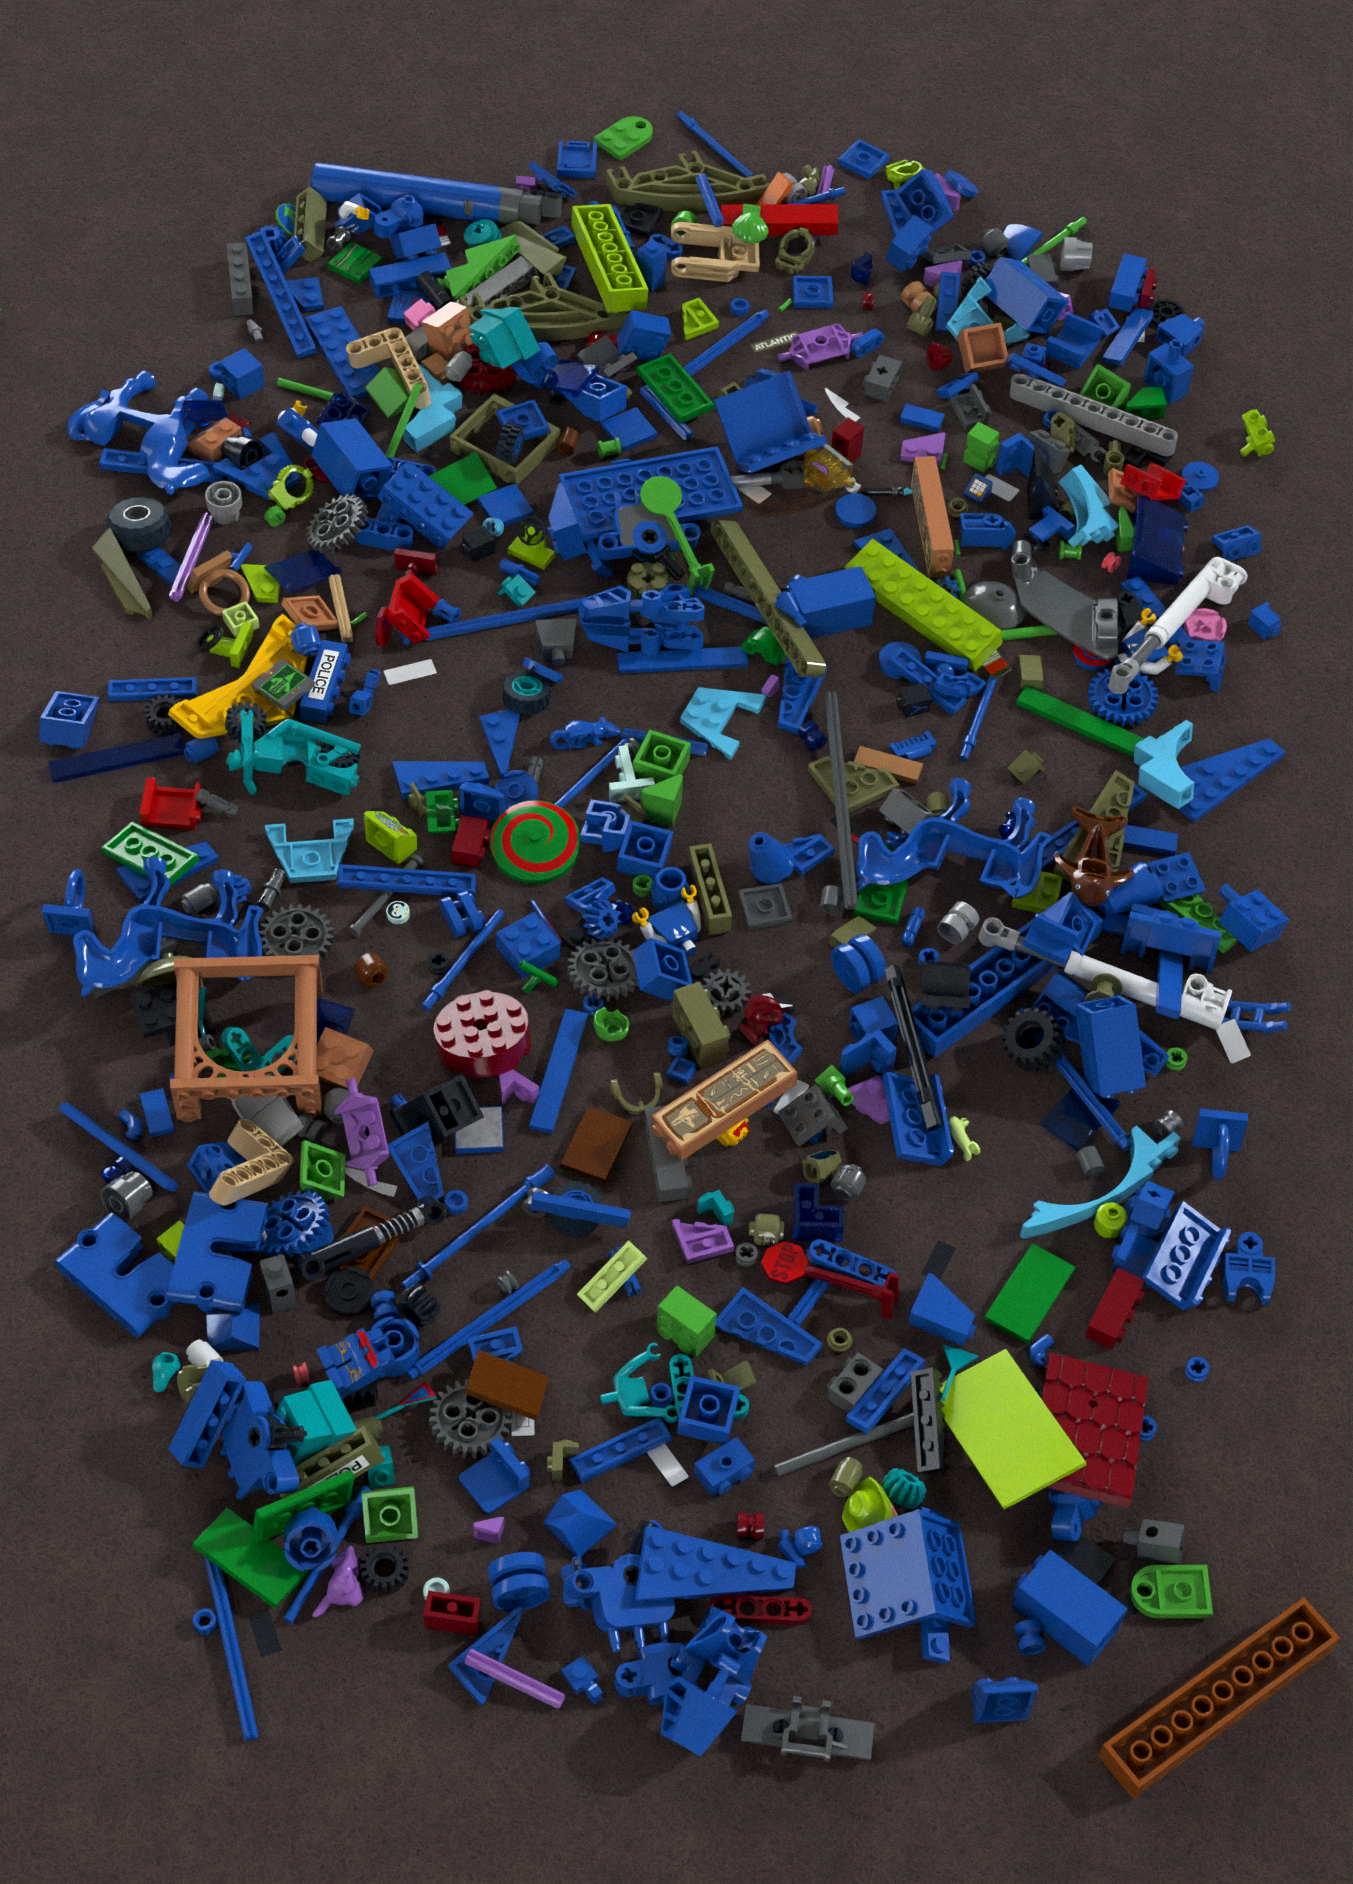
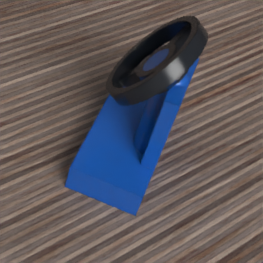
M1048 505L1042 509L1044 518L1029 529L1032 534H1024L1021 540H1029L1032 543L1030 544L1032 550L1045 552L1050 547L1047 539L1057 532L1065 540L1069 541L1074 536L1076 530L1071 522ZM1044 543L1046 547H1040V545Z

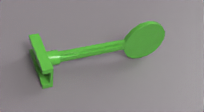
M656 476L646 480L641 487V503L652 514L666 517L689 565L690 577L686 587L690 589V595L693 594L695 587L702 585L704 590L708 589L715 569L712 563L701 566L697 562L674 513L681 504V488L675 481L664 476Z

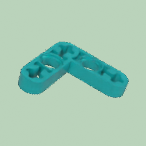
M226 1028L222 1032L221 1041L241 1072H247L271 1065L272 1057L275 1054H278L281 1058L285 1054L282 1050L287 1051L294 1035L284 1037L262 1057L241 1028ZM231 1034H237L235 1037L236 1042L230 1041L233 1038ZM248 1050L251 1054V1059L245 1064L242 1061V1054ZM291 1056L288 1060L294 1062L296 1056ZM280 1066L278 1068L279 1074L288 1066Z
M684 1354L674 1355L669 1363L671 1388L674 1396L673 1401L676 1407L675 1415L678 1416V1421L685 1394H680L677 1391V1387L682 1384L688 1385L690 1375L694 1376L691 1359ZM679 1362L684 1366V1376L679 1377L680 1373L677 1367ZM739 1394L738 1400L739 1405L742 1407L740 1411L735 1412L734 1420L744 1418L749 1411V1401L742 1394Z

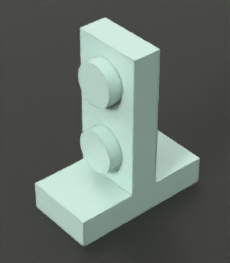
M619 746L618 755L615 756V764L617 769H621V773H619L620 782L609 783V799L612 803L626 801L624 799L625 795H628L633 800L641 799V790L655 784L653 777L635 779L628 746Z

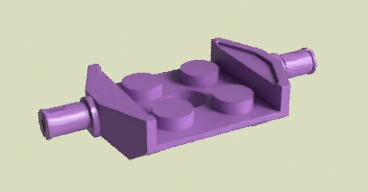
M834 324L792 336L789 352L778 354V360L780 363L794 360L805 370H809V364L845 355L847 360L850 356L851 344L861 337L863 333L859 332L850 335L840 324ZM822 341L824 342V344H818L816 342Z
M356 1078L346 1080L349 1093L348 1098L335 1110V1114H342L351 1160L346 1161L345 1164L346 1166L363 1170L366 1174L367 1186H374L378 1184L374 1170L378 1169V1165L388 1159L389 1156L379 1103L376 1097L358 1093ZM367 1126H368L369 1131H370V1134H369L368 1137L366 1136V1133H365V1129H366Z

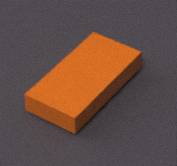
M778 172L757 205L781 204L794 184L786 176Z

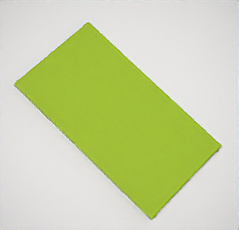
M1006 1349L954 1376L946 1400H941L944 1404V1407L941 1408V1411L945 1414L943 1419L1004 1510L1087 1465ZM947 1380L942 1383L943 1387L940 1388V1391L942 1393L944 1391Z

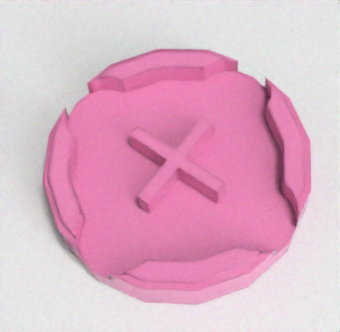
M1206 608L1194 610L1184 623V630L1192 640L1220 642L1224 638L1227 629L1226 620L1218 616L1216 611Z

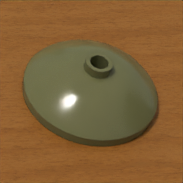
M173 953L160 955V960L148 965L138 975L135 981L136 986L139 988H152L176 983L174 959L191 957L173 956Z

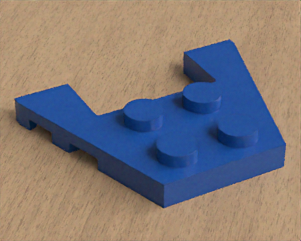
M274 432L259 439L264 446L265 452L269 454L265 458L244 470H240L229 459L225 458L212 466V472L216 475L223 474L228 477V481L233 483L239 482L246 486L245 489L270 500L267 491L273 487V482L278 480V474L284 467L293 465ZM291 472L286 477V490L300 482L298 472Z

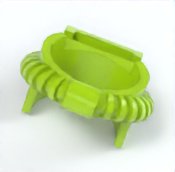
M902 160L886 166L887 179L893 182L894 188L899 189L902 182H907L925 168L919 162L912 161V163H908L907 160Z
M299 465L286 466L278 474V480L273 482V487L267 491L268 497L277 503L276 506H279L282 511L287 510L289 507L295 508L297 504L300 505V503L307 502V499L309 500V497L312 496L314 483L311 476L313 474L308 468L303 469ZM291 472L302 473L306 478V490L298 498L288 494L285 489L286 477Z

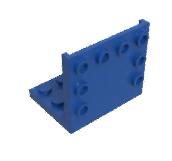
M791 371L784 372L713 400L739 471L752 473L827 444L825 435L811 432Z
M917 1509L840 1535L855 1638H868L931 1617L967 1628L977 1625L960 1523Z

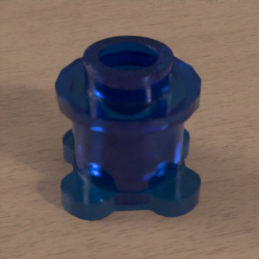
M1011 811L1006 813L1007 819L998 828L1004 840L1012 834L1016 826V816Z
M616 900L614 903L617 905L616 910L621 912L618 916V919L622 921L620 924L627 925L631 923L634 908L629 903Z

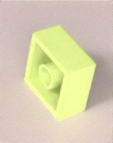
M247 601L222 611L223 620L234 637H237L244 621L252 623L253 630L259 628V620Z

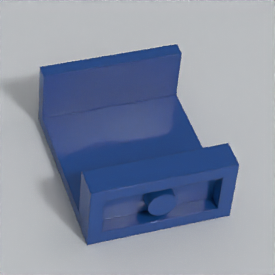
M1068 312L1064 327L1056 337L1049 336L1045 346L1046 355L1080 369L1101 341L1103 327Z

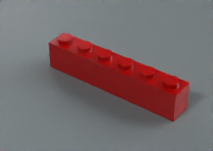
M838 204L756 205L761 206L760 217L769 229L767 236L785 235L793 229L799 230L800 227L808 229L811 236L838 235ZM721 205V214L724 219L723 226L732 228L734 221L743 214V205Z

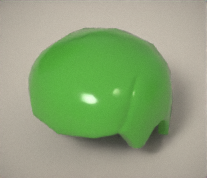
M603 1007L595 1012L593 1018L595 1033L601 1040L614 1042L622 1040L628 1035L630 1023L627 1017L621 1014L619 1010L608 1012Z

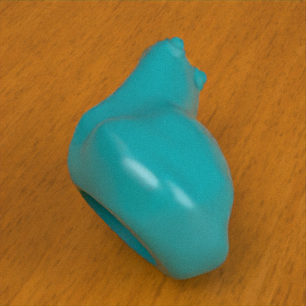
M163 1352L153 1359V1390L155 1392H163L170 1378L180 1369L181 1364L175 1354Z

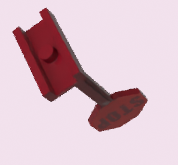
M396 548L394 552L396 569L404 570L406 572L404 576L413 573L415 576L418 573L436 576L439 568L435 566L436 554ZM387 607L381 608L376 620L374 635L376 645L379 646L387 645L392 632L393 624L386 619L389 609Z
M785 1241L767 1248L761 1261L768 1279L780 1284L787 1285L802 1279L804 1276H809L870 1295L871 1298L882 1301L881 1317L889 1320L893 1316V1302L898 1304L899 1274L889 1272L884 1286L879 1284L872 1285L809 1265V1261L801 1246Z

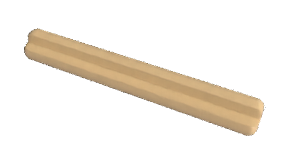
M338 574L330 575L329 583L339 623L341 640L343 643H351L353 641V633L341 577Z

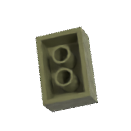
M700 981L674 990L672 1017L682 1036L689 1040L688 1047L699 1069L703 1070L726 1062L727 1052H729L728 1039H730V1032L726 1025L723 1026L721 1023L718 1008L712 1006L709 991L703 989Z

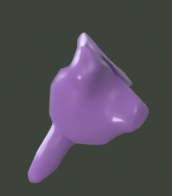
M353 1546L347 1547L346 1551L335 1556L331 1565L335 1571L328 1583L327 1595H325L313 1612V1617L323 1614L331 1603L356 1606L362 1602L364 1591L360 1582L357 1581V1576L361 1572V1559L355 1556Z

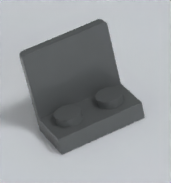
M608 336L602 337L577 354V357L588 371L611 380L630 369L637 360V356L633 352L627 356L625 354L619 356L618 349Z
M816 1084L778 1112L798 1146L804 1144L826 1126L830 1130L834 1128L839 1134L848 1129L829 1096Z

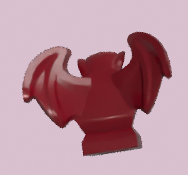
M765 995L752 996L747 999L749 1005L744 1011V1016L748 1019L747 1024L739 1026V1029L754 1046L759 1044V1037L769 1034L768 1026L773 1027L783 1021V1013H785V1009L781 1008V1005L774 998Z

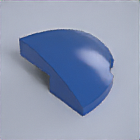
M1009 224L1003 233L1009 239L1007 255L1011 259L1019 261L1030 254L1031 248L1042 239V232L1018 224Z

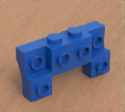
M1130 911L1120 954L1125 955V951L1128 950L1139 953L1138 957L1143 958L1145 947L1148 946L1190 956L1188 969L1193 970V966L1207 968L1206 973L1211 974L1222 931L1200 927L1199 922H1195L1191 918H1177L1165 912H1154L1153 916Z

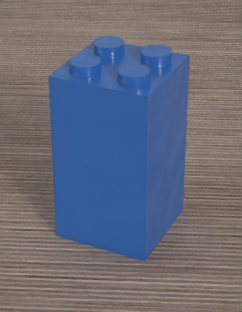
M1000 257L994 263L989 276L984 279L992 289L987 297L1027 331L1048 334L1069 302L1019 260Z
M356 418L320 424L311 456L343 497L346 494L350 496L354 494L356 497L359 496L362 501L378 499L380 491L388 482L393 467L391 462Z
M861 566L789 582L788 592L791 591L793 593L800 613L807 621V625L803 628L810 639L872 625L876 596Z
M1120 995L1075 1004L1084 1080L1090 1089L1103 1098H1111L1119 1092L1135 1093L1138 1092L1139 1088L1146 1087L1136 1004Z
M1049 1550L1045 1556L1039 1555L1032 1565L1033 1570L1029 1575L1024 1573L1016 1584L1018 1588L1013 1594L1015 1600L1012 1608L1028 1620L1040 1621L1044 1633L1089 1667L1120 1629L1128 1608L1052 1550Z

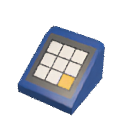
M975 474L964 491L963 496L981 504L991 493L993 482L979 474Z

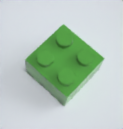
M649 729L633 761L635 779L653 777L654 783L657 784L676 775L683 774L690 760L691 743Z
M676 1286L658 1306L657 1330L664 1339H671L678 1344L682 1352L685 1354L690 1353L697 1357L715 1336L717 1313L679 1286Z

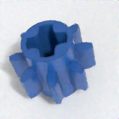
M946 576L945 582L941 579L937 580L941 588L945 586L951 588L949 593L958 598L955 593L961 590V588L956 585L957 579L952 581L949 576Z
M234 875V888L239 893L236 903L247 901L245 895L251 893L250 883L246 878H242L241 875Z

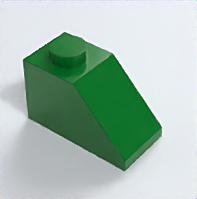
M1162 387L1142 388L1127 403L1125 412L1143 419L1164 418L1167 403Z

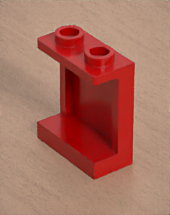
M410 573L396 580L386 619L410 641L418 643L430 636V633L424 628L429 609L435 607L440 598L413 573Z
M147 778L139 813L141 826L196 830L197 822L202 820V809H200L202 803L195 799L197 792L202 789L201 783L196 782L195 789L157 787L156 778Z

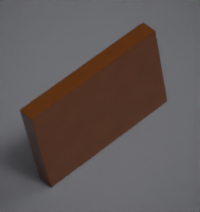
M588 1106L561 1161L560 1168L606 1183L629 1135L633 1122Z
M364 1205L344 1236L368 1225L378 1227L379 1223L384 1224L386 1220L390 1221L391 1218ZM407 1230L403 1231V1234H397V1237L395 1235L392 1236L391 1240L389 1238L385 1239V1242L380 1244L378 1249L333 1268V1270L344 1269L343 1267L347 1266L358 1267L365 1271L373 1282Z
M478 1350L464 1394L536 1421L549 1376Z

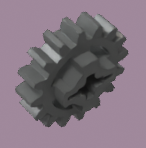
M728 968L726 973H722L720 969H717V975L710 972L709 979L704 978L702 985L703 989L709 991L712 1006L717 1007L721 1011L722 1016L726 1012L734 1016V1010L741 1013L743 1006H748L747 999L751 997L750 983H746V977L742 976L739 978V971L731 974Z

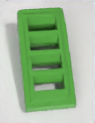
M1120 506L1115 520L1119 525L1116 529L1118 552L1132 550L1137 537L1126 508Z

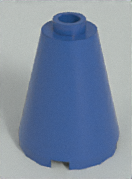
M763 832L756 833L750 838V870L759 882L767 885L778 884L786 876L788 878L794 868V856L789 847Z
M1138 862L1133 864L1129 868L1134 871L1132 878L1114 887L1109 898L1098 906L1099 910L1107 915H1114L1130 911L1133 903L1146 906L1159 903L1161 901L1159 897L1163 895V890L1158 876L1155 872H1149L1147 868L1150 866L1146 863Z

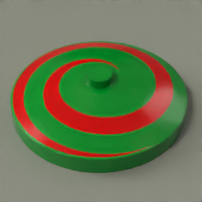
M538 800L521 802L505 810L495 821L490 834L491 855L497 867L511 879L528 884L552 882L564 876L577 861L580 852L579 829L572 816L563 808L553 803Z

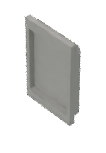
M265 1096L260 1099L252 1097L231 1099L232 1105L241 1119L253 1122L281 1147L304 1128L286 1098Z

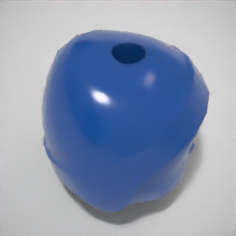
M802 1527L795 1532V1545L800 1554L805 1556L821 1549L823 1543L818 1527Z

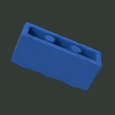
M1124 253L1111 290L1108 307L1131 312L1133 304H1138L1140 293L1137 292H1142L1144 280L1142 279H1146L1148 268L1145 267L1147 259Z

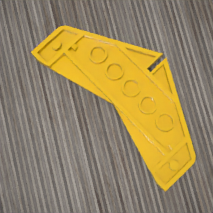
M284 614L279 616L242 677L190 701L186 699L175 704L169 710L168 715L198 739L227 734V730L225 731L226 713L229 708L232 709V705L236 704L238 707V702L246 705L247 701L250 702V706H253L255 703L257 704V709L261 707L263 712L266 713V726L280 724L286 719H292L297 701L287 710L283 711L254 691L252 683L281 659L304 673L307 657L297 654L290 640V634L295 630L296 624Z

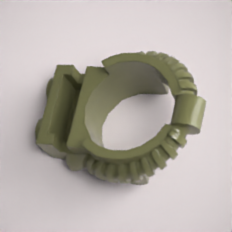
M800 227L799 230L793 229L783 235L779 242L778 255L775 260L777 269H784L793 275L802 271L804 265L809 263L815 251V243L808 229ZM799 235L804 236L808 247L801 253V256L795 257L787 254L788 242L798 238Z

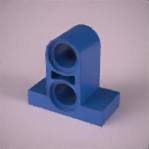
M547 342L539 343L538 345L541 350L528 359H523L521 362L518 360L511 364V367L519 377L539 390L546 386L542 379L559 361V357Z

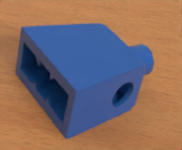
M1185 314L1178 315L1158 324L1155 339L1162 344L1167 343L1168 345L1173 339L1180 340L1183 343L1180 355L1185 358L1200 343L1204 322L1201 318L1192 320Z

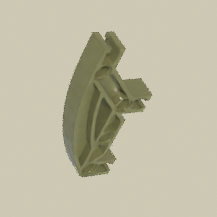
M697 151L691 152V163H687L685 160V153L678 154V166L674 165L638 173L633 179L630 178L625 166L619 167V179H615L613 176V169L606 170V185L615 202L627 206L635 205V203H644L663 209V211H708L696 181L699 173L706 174L720 210L721 205H750L758 203L770 185L769 183L765 185L766 176L764 174L745 178L704 164Z
M550 272L545 273L542 285L539 283V276L532 277L529 291L493 300L488 308L478 292L472 294V301L469 305L466 302L468 300L466 295L459 297V304L467 307L472 324L482 318L480 313L482 309L519 307L536 341L538 339H543V341L579 339L588 337L595 331H601L602 334L623 327L630 311L607 312L603 303L559 288Z

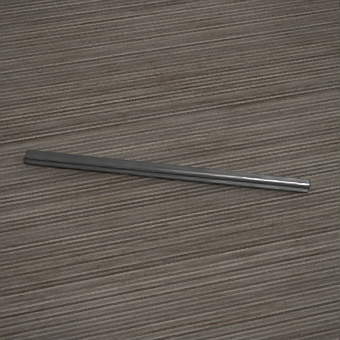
M828 691L825 694V707L844 904L846 909L854 910L857 908L858 901L838 700L836 692Z

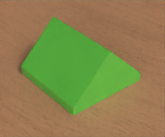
M1097 364L1079 395L1120 410L1127 404L1131 384Z
M384 367L365 387L388 419L404 411L409 394L397 369Z
M682 774L641 790V806L648 816L646 821L673 827L682 803Z
M304 1140L301 1147L300 1186L303 1193L310 1190L311 1193L316 1192L323 1200L342 1199L344 1197L346 1155Z
M414 1486L362 1492L366 1543L418 1538Z

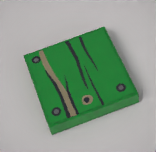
M351 241L328 262V268L360 284L369 276V269L379 267L383 263V257Z

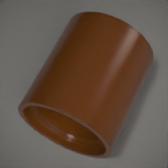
M572 428L563 429L556 446L557 451L563 455H572L579 440V433Z

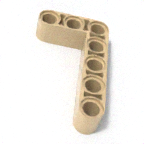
M389 328L352 341L347 345L346 351L350 365L353 368H362L392 358L409 396L415 382L423 385L415 407L424 409L430 406L432 401L428 384L399 328Z
M240 1119L230 1134L228 1143L248 1161L221 1172L211 1188L209 1196L220 1205H228L276 1184L284 1178L293 1163V1157L253 1122L247 1119Z

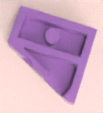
M945 433L904 440L900 461L914 462L915 457L935 456L937 466H941Z
M878 1075L848 1088L854 1096L851 1104L856 1106V1110L869 1115L871 1119L879 1124L890 1121L883 1081Z
M679 1219L672 1220V1227L687 1264L734 1251V1245L726 1226L707 1225L701 1222H695V1225L680 1223Z

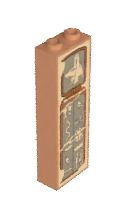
M915 457L911 488L929 578L950 577L954 545L936 457Z
M767 1039L653 1114V1126H651V1129L657 1138H662L666 1142L668 1151L673 1156L676 1154L682 1161L797 1085V1071Z

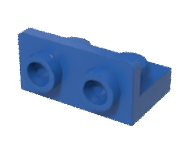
M1249 525L1212 535V544L1222 550L1223 559L1229 562L1258 554L1262 551L1261 533Z

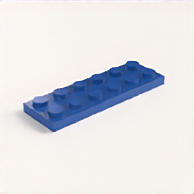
M342 306L304 317L308 329L347 396L355 400L369 396L370 394L365 387L380 370L376 363L362 368H353L350 365L346 347L350 342L361 338Z

